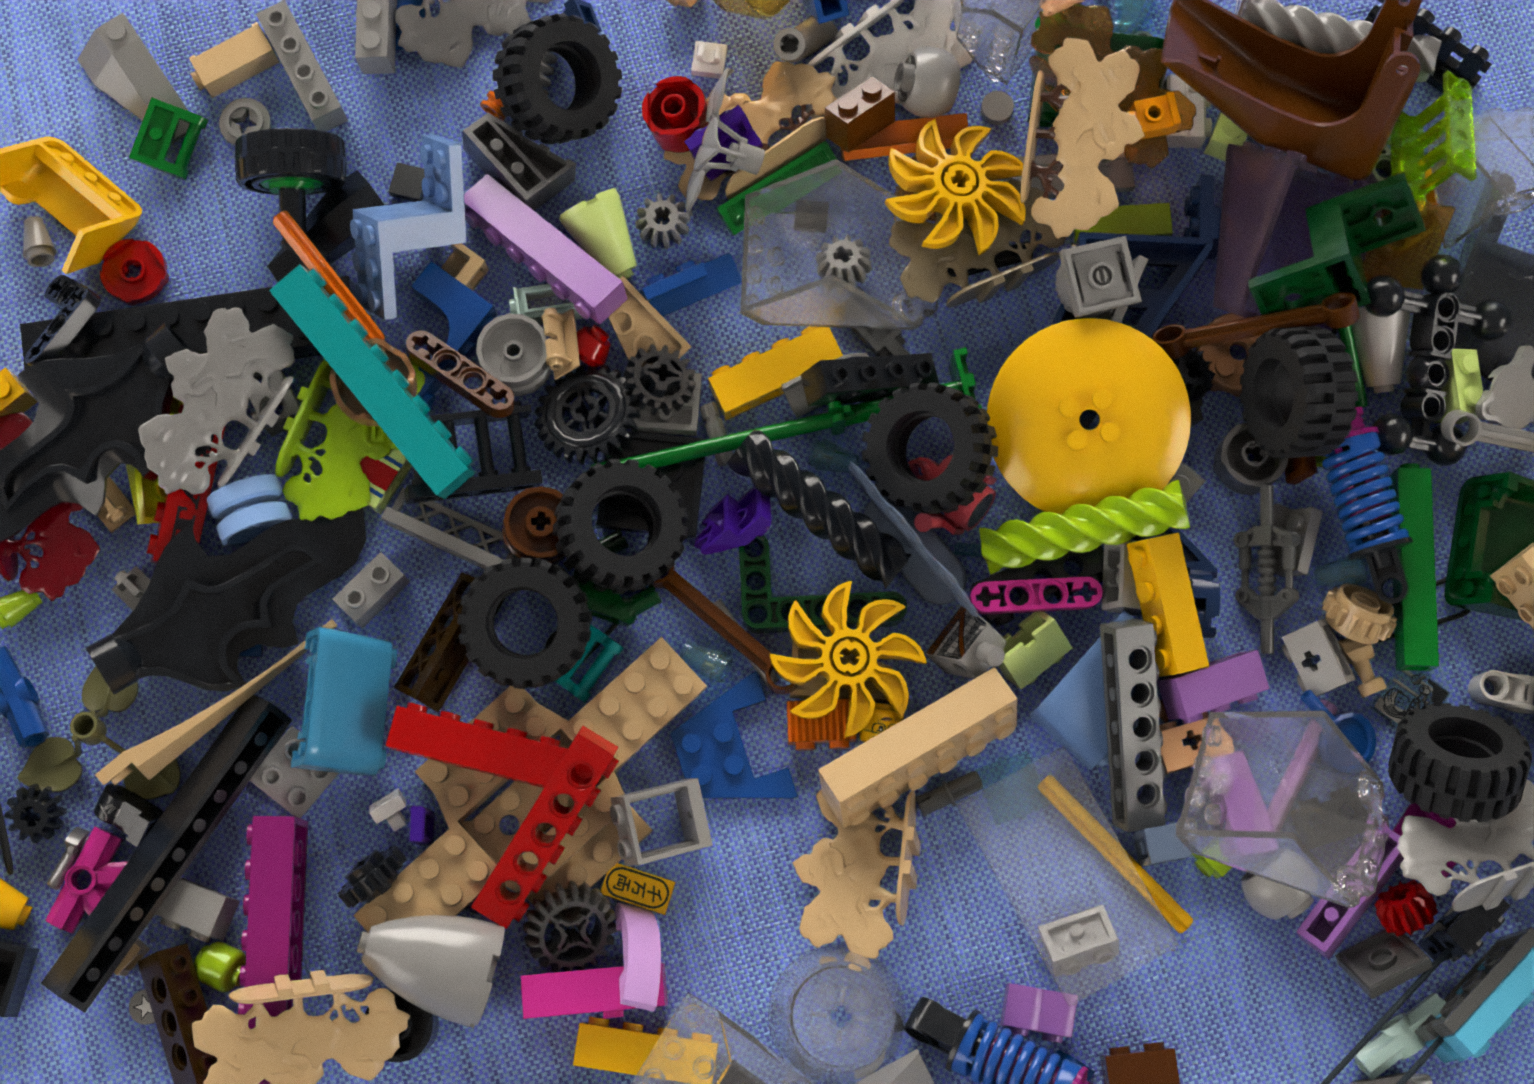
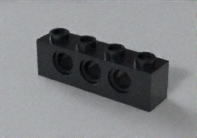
M932 353L821 360L801 374L808 406L828 405L834 401H841L842 404L866 402L892 396L893 391L900 387L909 389L910 384L913 383L939 384Z
M1100 545L1090 552L1076 553L1069 551L1063 557L1055 560L1036 559L1025 567L1008 568L973 583L970 592L974 586L981 582L1033 579V576L1037 574H1043L1047 578L1092 577L1100 583L1103 581L1104 550ZM1073 561L1077 563L1080 568V574L1076 576L1067 574L1063 567L1064 562ZM1067 585V588H1068V591H1069V595H1068V596H1070V595H1072V594L1075 593V592H1070L1072 585ZM1050 586L1043 590L1045 600L1056 596L1057 600L1062 599V593L1056 586ZM999 588L1000 594L998 596H989L987 590H982L980 596L976 597V601L980 600L984 607H988L991 600L1001 599L999 606L1004 607L1002 593L1004 588ZM1015 588L1020 595V599L1012 603L1019 606L1024 605L1028 601L1027 592L1022 588ZM1014 613L981 614L982 618L989 624L995 622L996 627L1015 619Z

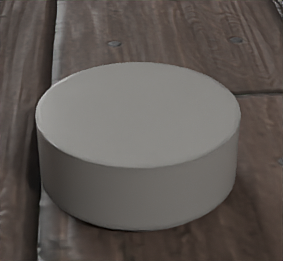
M1003 91L988 93L982 101V117L993 125L1006 123L1013 113V100Z

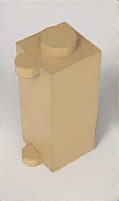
M257 22L251 24L252 27L196 57L195 55L189 57L196 70L190 74L200 91L206 88L210 96L214 98L279 63L276 54Z

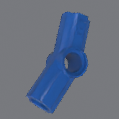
M3 646L0 648V712L8 719L19 746L22 748L35 747L45 742L47 736L50 735L37 706L40 702L39 696L30 680L22 676L8 648Z

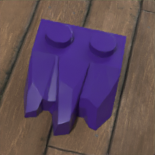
M755 486L749 489L738 501L727 493L711 508L701 524L707 527L696 537L693 546L700 549V553L707 555L748 545L757 536H763L769 530L772 523L770 497L763 495Z

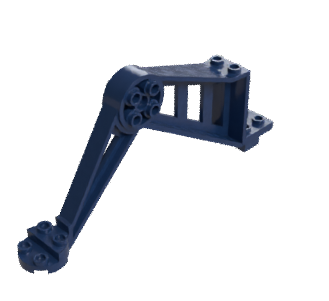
M1201 174L1196 185L1191 186L1190 197L1185 198L1184 216H1189V228H1185L1184 237L1080 232L1076 243H1071L1070 248L1126 236L1132 261L1141 255L1148 258L1146 266L1176 267L1161 289L1139 288L1142 302L1129 305L1127 308L1146 310L1134 326V329L1144 333L1151 339L1198 274L1206 259L1214 260L1226 240L1227 207H1214V175ZM1061 303L1052 325L1076 318ZM1093 410L1083 411L1079 418L1081 426L1084 429H1088L1096 418L1097 413ZM1170 527L1164 533L1153 537L1136 535L1133 539L1141 541L1179 532L1203 638H1214L1217 631L1216 627H1211L1212 618L1220 614V583H1213L1214 578H1217V568L1180 529Z

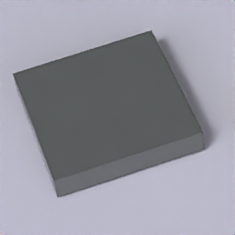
M1386 929L1335 955L1338 965L1371 999L1433 968L1430 957L1408 936L1403 934L1397 937L1395 933H1387Z

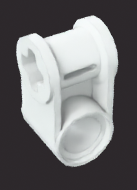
M1490 670L1474 676L1470 680L1468 692L1475 702L1504 708L1512 712L1534 714V676ZM1485 679L1493 684V695L1486 692L1484 688Z

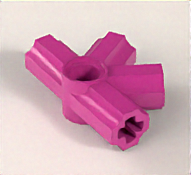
M94 826L77 861L67 871L65 883L45 921L61 930L75 933L85 911L88 916L92 913L128 862H112L123 841L122 838ZM84 870H87L92 878L91 884L86 889L80 888L77 883L78 875Z

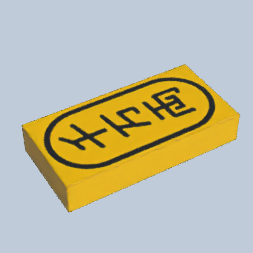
M617 863L606 873L601 893L604 896L666 915L676 882Z

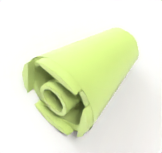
M616 188L600 192L595 195L596 198L587 202L584 200L560 215L559 219L563 227L586 253L619 279L622 276L626 279L634 276L632 269L637 267L620 195Z

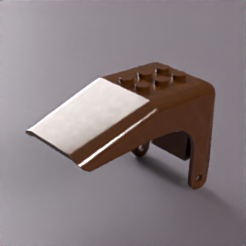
M1173 0L1168 14L1161 63L1257 143L1350 180L1359 181L1366 179L1372 174L1420 73L1419 59L1411 52H1407L1413 39V22L1422 0H1409L1408 2L1384 0L1365 38L1354 47L1338 53L1315 52L1279 38L1209 0Z

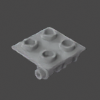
M291 725L274 745L250 779V782L293 816L301 818L339 773L291 768L293 750L298 751L299 743L304 742V740L297 739L298 732L301 731Z

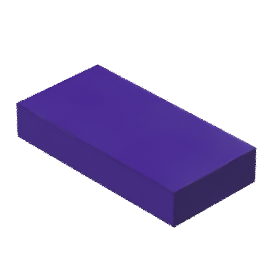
M411 806L410 842L420 846H430L434 843L435 813L424 806Z

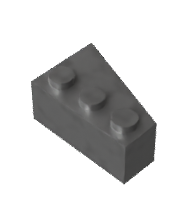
M490 113L485 114L463 130V149L486 174H489L534 211L575 181V162L568 158L564 160L550 152L549 147L542 143L538 145L523 136V132L517 131L514 127Z

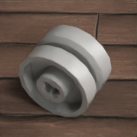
M509 313L494 318L484 326L477 339L476 347L480 366L507 385L513 391L514 396H524L535 392L546 383L552 372L550 366L546 364L545 340H547V336L544 335V329L536 320L523 314Z

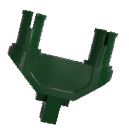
M619 528L599 540L606 549L615 554L629 547ZM574 570L573 577L576 579L579 573ZM576 579L582 592L586 593L589 600L587 602L588 608L592 612V616L617 625L628 627L635 623V620H637L636 616L662 603L652 584L626 599L625 597L621 598L620 594H613L612 589H606L604 592L593 589L594 583L588 581L586 584H583Z

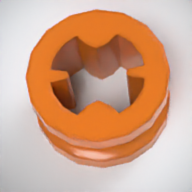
M489 91L487 93L488 99L482 100L480 106L486 113H490L504 121L506 117L500 110L503 107L501 99H496L494 91Z

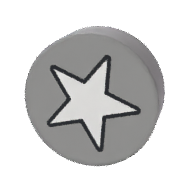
M146 989L135 993L129 1003V1013L132 1019L144 1025L155 1023Z

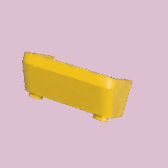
M42 137L0 148V192L6 199L17 205L31 202L38 203L76 236L62 267V271L65 274L102 262L105 252L113 244L122 240L138 223L142 214L140 205L64 141L54 137Z

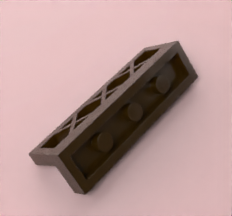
M461 572L394 686L398 691L438 713L469 661L465 655L467 649L464 644L460 643L458 635L461 634V625L457 624L458 614H461L463 605L460 604L462 594L475 577ZM505 598L501 601V603H500L499 606L497 607L496 612H495V615L497 614V612H498L499 608L501 607L502 603L504 602ZM453 615L450 625L445 627L448 618ZM436 644L433 654L428 657L429 650ZM419 673V677L416 683L414 684L413 688H408L414 676Z

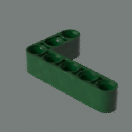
M757 536L751 542L758 543L764 550L758 557H750L745 553V548L748 545L739 547L742 618L747 630L752 633L789 632L788 621L784 620L781 613L786 607H791L795 600L814 626L819 630H829L824 620L819 619L815 614L816 608L824 604L828 595L772 597L769 544L765 536ZM751 576L762 577L765 581L764 587L760 590L750 589L746 582ZM893 591L850 593L846 625L850 629L857 628L858 618L851 616L848 610L852 604L860 603L866 606L873 601L887 599L899 602L906 606V608L900 614L890 618L878 627L896 626L902 622L906 615L908 606L906 599L900 593ZM756 608L764 610L767 614L765 621L759 624L751 622L748 618L749 612Z

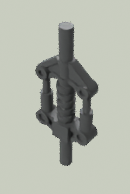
M1260 485V526H1253L1245 532H1238L1233 539L1235 546L1239 548V569H1241V588L1236 591L1235 598L1256 619H1260V653L1274 654V619H1278L1299 600V592L1293 588V569H1296V547L1299 546L1301 538L1297 532L1288 531L1280 526H1274L1273 485ZM1260 546V550H1257V555H1260V559H1257L1258 564H1260V568H1258V573H1260V577H1258V582H1260L1258 591H1260V595L1249 588L1251 548ZM1274 546L1283 547L1285 588L1274 596V591H1276V586H1274V582H1276V577H1274V573H1276V568H1274V564H1276V559H1274L1276 550H1274Z

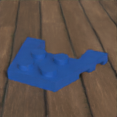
M757 671L749 674L670 733L684 778H698L703 799H794L798 797L788 767L754 778L733 712L766 702Z

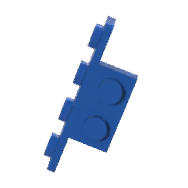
M727 253L704 264L702 262L695 265L693 260L675 267L676 274L665 278L663 273L645 280L647 286L638 292L662 316H666L740 284L742 279L732 255Z

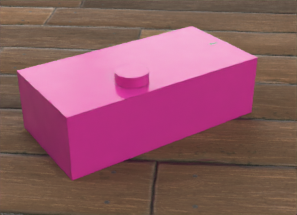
M661 963L657 1007L668 1005L665 963ZM624 966L520 976L523 1019L603 1012V1019L624 1017L625 1009H636L635 1007L620 1004L619 978L624 970Z

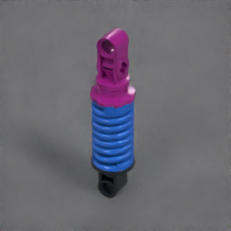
M1355 407L1357 410L1356 418L1350 424L1352 429L1349 435L1344 438L1345 441L1336 450L1327 455H1322L1328 457L1323 460L1322 467L1329 471L1326 475V480L1332 484L1330 493L1336 496L1333 502L1334 506L1340 508L1337 516L1340 520L1344 521L1341 529L1347 533L1344 539L1349 548V560L1366 559L1378 597L1386 603L1398 604L1407 598L1410 589L1398 550L1411 544L1413 539L1409 536L1406 528H1399L1398 524L1404 521V516L1402 514L1392 515L1391 513L1400 509L1399 502L1393 501L1388 503L1387 501L1396 497V491L1394 489L1384 490V487L1391 486L1393 481L1389 476L1380 478V475L1386 474L1389 468L1386 464L1376 465V463L1382 462L1385 459L1383 452H1375V449L1381 445L1378 427H1365L1362 418L1364 414L1363 408ZM1389 579H1398L1402 584V592L1396 598H1388L1383 592V586Z
M920 997L904 1026L905 1032L914 1039L929 1044L949 1055L946 1070L954 1071L963 1077L971 1076L972 1081L976 1084L982 1082L983 1084H1091L1087 1081V1067H1082L1068 1059L1062 1060L1058 1067L1060 1062L1059 1054L1052 1053L1048 1061L1045 1060L1048 1055V1050L1045 1047H1040L1036 1054H1033L1036 1043L1028 1040L1022 1048L1024 1037L1020 1034H1016L1012 1041H1009L1012 1036V1031L1009 1028H1003L996 1037L999 1028L996 1021L989 1023L985 1020L984 1015L976 1009L973 1010L967 1019H964L945 1009L937 1002L926 997Z

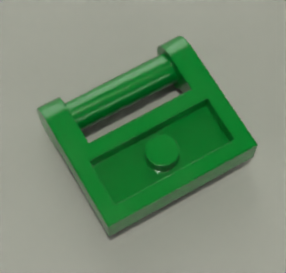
M151 97L131 150L130 160L186 180L189 174V170H187L201 129L205 130L208 119ZM181 120L188 123L189 126L175 164L165 160Z

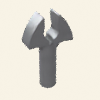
M76 827L64 841L66 851L47 882L50 888L60 889L67 871L74 865L87 842L90 831Z

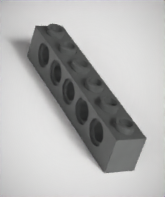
M1140 619L1100 624L1112 824L1128 833L1165 825L1167 802L1163 794V781L1165 779V769L1161 760L1163 735L1159 727L1161 702L1157 694L1159 668L1155 661L1157 634L1153 628V623ZM1134 651V659L1129 664V656ZM1136 685V692L1131 697V690ZM1138 719V726L1133 731L1134 722ZM1140 753V759L1135 764L1136 756ZM1143 786L1141 794L1137 797L1139 788Z

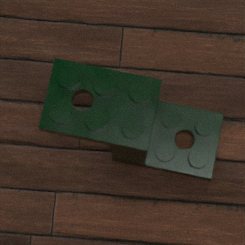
M1405 173L1397 174L1305 208L1314 257L1249 279V289L1261 315L1321 304L1326 297L1338 292L1354 294L1358 307L1371 303L1361 254L1426 231L1424 220ZM1381 209L1391 211L1389 215L1382 218L1373 216ZM1292 293H1297L1301 295V297L1295 301H1288L1284 299L1287 295Z

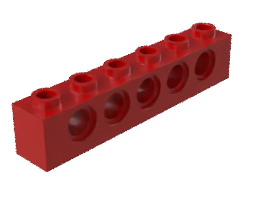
M581 727L472 904V909L500 926L505 927V929L508 928L513 919L520 922L530 905L525 902L529 892L538 893L547 878V875L542 873L548 862L553 865L556 864L565 849L560 842L566 833L570 836L574 835L583 820L582 817L578 816L584 804L588 807L592 806L601 789L596 787L602 775L609 778L619 762L618 759L614 758L619 748L618 746L587 727ZM579 764L588 766L592 776L589 778L580 777L575 771V766ZM568 794L573 799L574 805L571 807L561 805L557 795ZM549 823L553 825L556 834H544L540 829V824ZM532 852L536 855L538 863H527L523 859L522 853ZM508 880L516 882L520 887V891H509L504 882Z

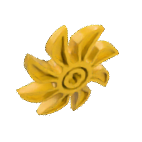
M934 119L922 128L916 143L918 162L891 148L888 166L893 179L903 190L918 194L887 198L885 200L887 208L898 218L911 223H924L933 212H939L943 215L939 223L923 241L922 247L939 249L953 244L960 236L964 227L963 218H965L973 232L978 255H981L991 247L998 233L999 223L995 211L1023 225L1026 209L1025 204L1021 203L1019 192L1008 182L994 181L1022 176L1023 163L1015 156L997 150L989 151L981 161H975L971 158L972 154L988 136L991 128L970 126L962 129L954 137L950 147L951 155H948L941 142L937 123Z
M852 581L844 582L835 587L823 604L821 617L831 631L832 636H824L814 626L796 600L790 608L788 630L793 642L797 647L816 651L819 654V659H799L769 654L774 670L779 676L790 683L804 685L819 675L824 676L827 680V684L823 685L817 693L789 711L797 717L804 719L824 717L836 708L839 689L845 688L849 691V712L844 738L854 736L863 730L873 716L875 701L868 689H866L865 681L872 682L882 692L900 718L907 709L909 693L905 679L899 671L880 667L877 659H896L927 664L921 647L906 635L892 633L880 642H873L870 639L869 635L878 626L906 608V606L899 602L887 599L873 601L861 609L856 625L857 629L852 630L847 627V606ZM843 652L845 655L852 653L855 656L852 663L856 665L853 666L851 663L842 664L841 659L844 655L840 653Z

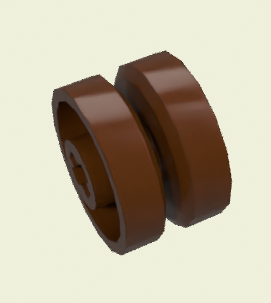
M539 486L527 488L515 495L506 507L502 537L504 547L513 559L538 558L547 560V562L557 564L564 560V553L558 554L555 544L559 541L558 536L553 535V524L557 521L554 514L557 505L562 500V493L556 489ZM536 526H542L544 531L536 530Z

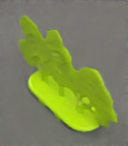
M325 359L315 372L309 388L302 386L297 399L301 405L295 418L288 416L283 426L287 436L282 444L275 466L276 476L283 477L291 470L297 457L299 456L301 459L302 473L292 476L286 481L282 490L285 499L298 506L300 520L307 519L313 521L320 515L333 520L337 517H342L348 511H357L368 506L370 503V482L366 474L363 473L359 463L366 456L379 460L389 455L390 450H399L380 426L362 425L351 420L342 412L337 403L327 413H318L328 389L332 390L329 378L332 367ZM410 360L417 377V395L425 384V376L423 372L419 371V367ZM317 421L325 424L327 436L324 442L311 449L304 446L303 444L313 422ZM320 449L326 451L322 456L317 455L315 452ZM311 456L321 464L323 470L319 476L315 475L309 467L313 463V461L309 460ZM305 473L310 475L312 479L310 482H306L303 479Z

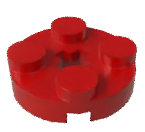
M133 238L123 239L113 244L103 256L102 260L104 263L102 271L100 270L101 282L114 298L125 302L127 305L135 306L153 299L169 281L167 263L164 256L155 245L148 241L134 240ZM130 265L142 267L139 276L135 278L133 276L130 278L126 277L130 273L128 269Z

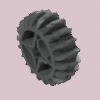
M570 880L567 889H563L561 884L556 883V892L552 894L549 890L544 889L543 895L545 899L542 901L533 898V905L536 910H526V917L529 921L523 923V930L527 934L524 941L526 946L530 947L529 952L531 956L535 959L539 958L538 961L544 968L550 965L553 972H558L562 967L565 972L572 971L575 966L579 970H585L584 964L589 961L592 965L597 966L595 957L598 954L607 957L608 952L604 945H614V938L611 934L617 932L616 924L613 922L616 919V913L610 908L611 903L609 899L602 897L599 889L594 888L591 890L590 886L585 882L577 888L576 883ZM595 913V925L591 934H588L586 927L590 923L589 917ZM552 921L554 929L550 933L552 937L546 942L544 940L545 929L548 922ZM572 925V927H574V925H576L578 930H576L575 928L569 930L568 926Z

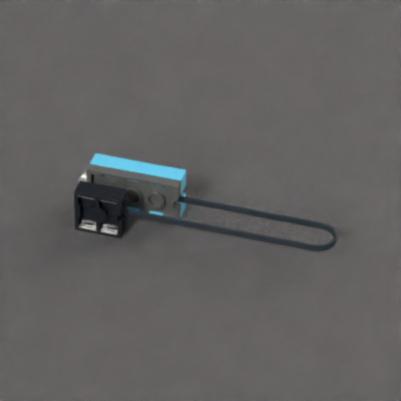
M1503 899L1498 907L1485 910L1483 905L1460 912L1454 911L1451 906L1417 943L1434 960L1432 963L1433 968L1423 972L1321 1084H1330L1442 962L1449 959L1454 962L1464 954L1468 957L1474 954L1483 945L1481 938L1487 931L1492 933L1505 921L1502 915L1510 905ZM1532 927L1499 938L1443 999L1446 1004L1440 1010V1014L1436 1017L1431 1014L1414 1031L1423 1042H1426L1425 1044L1429 1048L1396 1084H1406L1433 1053L1443 1063L1455 1060L1462 1062L1471 1056L1474 1058L1480 1057L1491 1046L1488 1040L1494 1033H1501L1512 1023L1513 1019L1510 1017L1517 1008L1519 1010L1524 1008L1533 1000L1534 929Z

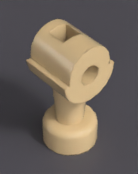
M1348 638L1338 640L1348 664L1353 665L1362 681V684L1358 685L1361 697L1364 698L1386 689L1387 686L1382 677L1375 678L1369 661L1374 658L1372 644H1363Z

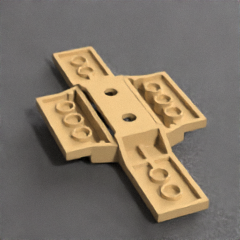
M662 636L570 720L538 704L525 689H517L514 686H509L474 718L494 724L493 730L506 733L507 728L527 732L526 738L540 741L541 736L554 739L560 734V747L567 749L581 727L585 726L619 747L614 755V758L618 759L619 762L609 778L602 775L598 783L600 784L597 787L601 791L592 806L588 807L584 804L578 813V816L583 818L573 836L566 833L560 842L565 849L555 865L548 862L542 873L547 875V878L538 893L530 891L526 897L532 904L533 898L542 901L545 899L543 895L544 889L549 890L551 894L556 892V883L561 884L563 889H567L571 880L576 883L577 888L583 882L592 888L611 868L622 860L617 848V842L620 840L617 826L613 824L610 816L611 797L625 794L616 773L636 752L707 689V685ZM474 719L471 720L468 724L473 725ZM428 759L415 773L435 794L449 829L398 874L397 879L389 890L383 895L376 897L370 903H366L353 916L368 933L371 926L400 918L425 915L458 916L477 898L516 834H503L500 830L501 820L508 815L515 816L519 821L520 828L544 788L514 781L474 819L464 821L509 779ZM568 794L557 795L561 805L565 807L574 805L573 799ZM631 807L638 843H640L653 830ZM540 824L541 831L546 835L556 834L554 827L547 831L552 826L551 824ZM524 852L522 854L523 859L527 863H538L536 855L532 852ZM511 880L504 882L505 886L515 892L520 891V887L516 882Z

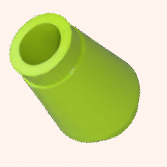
M20 590L0 597L1 629L8 626L14 627L37 608L38 605L43 603L37 592L28 594Z

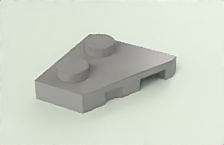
M696 373L692 378V381L696 382V386L693 392H691L693 395L688 403H684L680 411H676L672 407L669 415L665 416L662 409H658L657 413L652 415L651 407L646 406L643 410H640L639 407H634L641 414L640 419L631 418L638 427L636 432L697 436L702 373Z

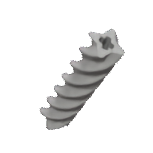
M1247 0L1244 2L1241 18L1267 32L1320 53H1338L1354 47L1365 38L1373 24L1365 20L1347 21L1344 17L1331 12L1316 14L1313 10L1301 5L1284 7L1276 0ZM1429 35L1413 36L1407 52L1416 55L1420 61V73L1416 80L1418 83L1426 82L1429 75L1433 76L1436 59L1442 42L1436 37Z

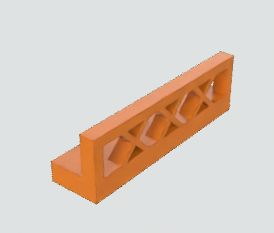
M967 113L895 121L849 153L840 147L841 160L848 161L889 156L891 148L902 154L916 153V143L922 128L934 119L936 120L944 148L950 149L957 133L968 127Z

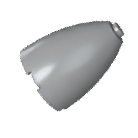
M425 915L400 918L371 926L369 933L362 931L356 952L362 954V963L376 978L406 1001L445 1020L474 1028L480 1022L493 983L491 982L495 973L497 959L501 955L505 927L490 921L451 915Z

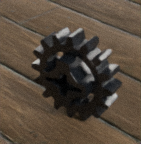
M651 344L647 353L640 348L636 356H631L629 359L628 367H626L623 377L628 379L624 385V390L633 391L629 400L635 401L639 399L641 401L640 410L649 406L651 407L652 415H655L658 409H662L666 416L669 415L672 407L676 411H680L684 403L689 402L693 395L691 392H693L696 386V382L692 381L695 370L686 369L690 360L688 358L680 360L678 358L679 350L670 354L668 353L667 345H664L661 351H657L654 344Z
M396 845L389 847L385 852L382 851L381 853L378 850H374L370 855L357 862L353 866L354 868L345 876L348 882L338 892L339 898L350 908L351 906L355 907L364 900L368 904L376 897L383 895L392 887L391 885L397 879L398 874L396 871L402 868L403 863L407 860L405 855Z

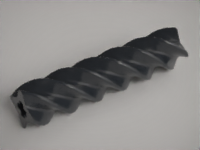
M754 429L727 461L728 466L735 473L750 477L753 485L763 495L777 498L779 505L788 515L803 519L806 527L813 535L821 539L830 540L837 554L845 559L856 561L859 569L867 578L882 581L885 589L912 555L905 553L902 544L895 537L879 532L876 524L870 517L860 512H854L850 503L842 495L833 491H826L824 483L817 475L806 470H800L797 461L792 455L783 450L773 449L771 441L761 431Z

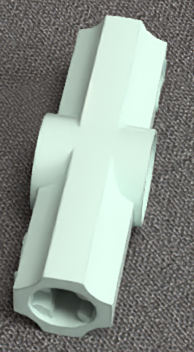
M1432 993L1407 1013H1401L1385 1023L1380 1029L1381 1033L1370 1040L1354 1057L1355 1063L1369 1079L1374 1080L1400 1059H1407L1420 1051L1426 1045V1042H1423L1414 1031L1431 1014L1434 1017L1440 1014V1010L1446 1004L1445 1000L1439 997L1437 993Z

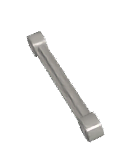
M1453 410L1442 420L1441 432L1444 438L1460 446H1468L1478 441L1534 453V432L1481 422L1476 415L1463 410ZM1466 416L1469 421L1468 432L1462 438L1456 439L1453 433L1454 425L1458 419Z

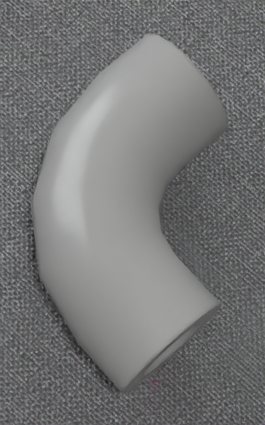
M811 15L794 28L780 30L774 38L773 47L781 60L798 62L833 40L839 31L832 21L818 24L814 16Z

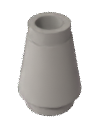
M37 216L25 219L23 222V257L33 267H45L52 264L56 255V249L43 219Z

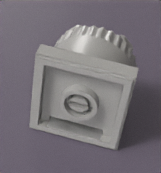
M1126 236L1059 251L1061 266L1055 276V291L1060 299V303L1064 304V308L1072 313L1075 318L1098 316L1112 309L1142 302Z

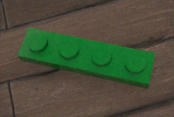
M824 141L715 209L731 235L734 236L843 168L827 141Z

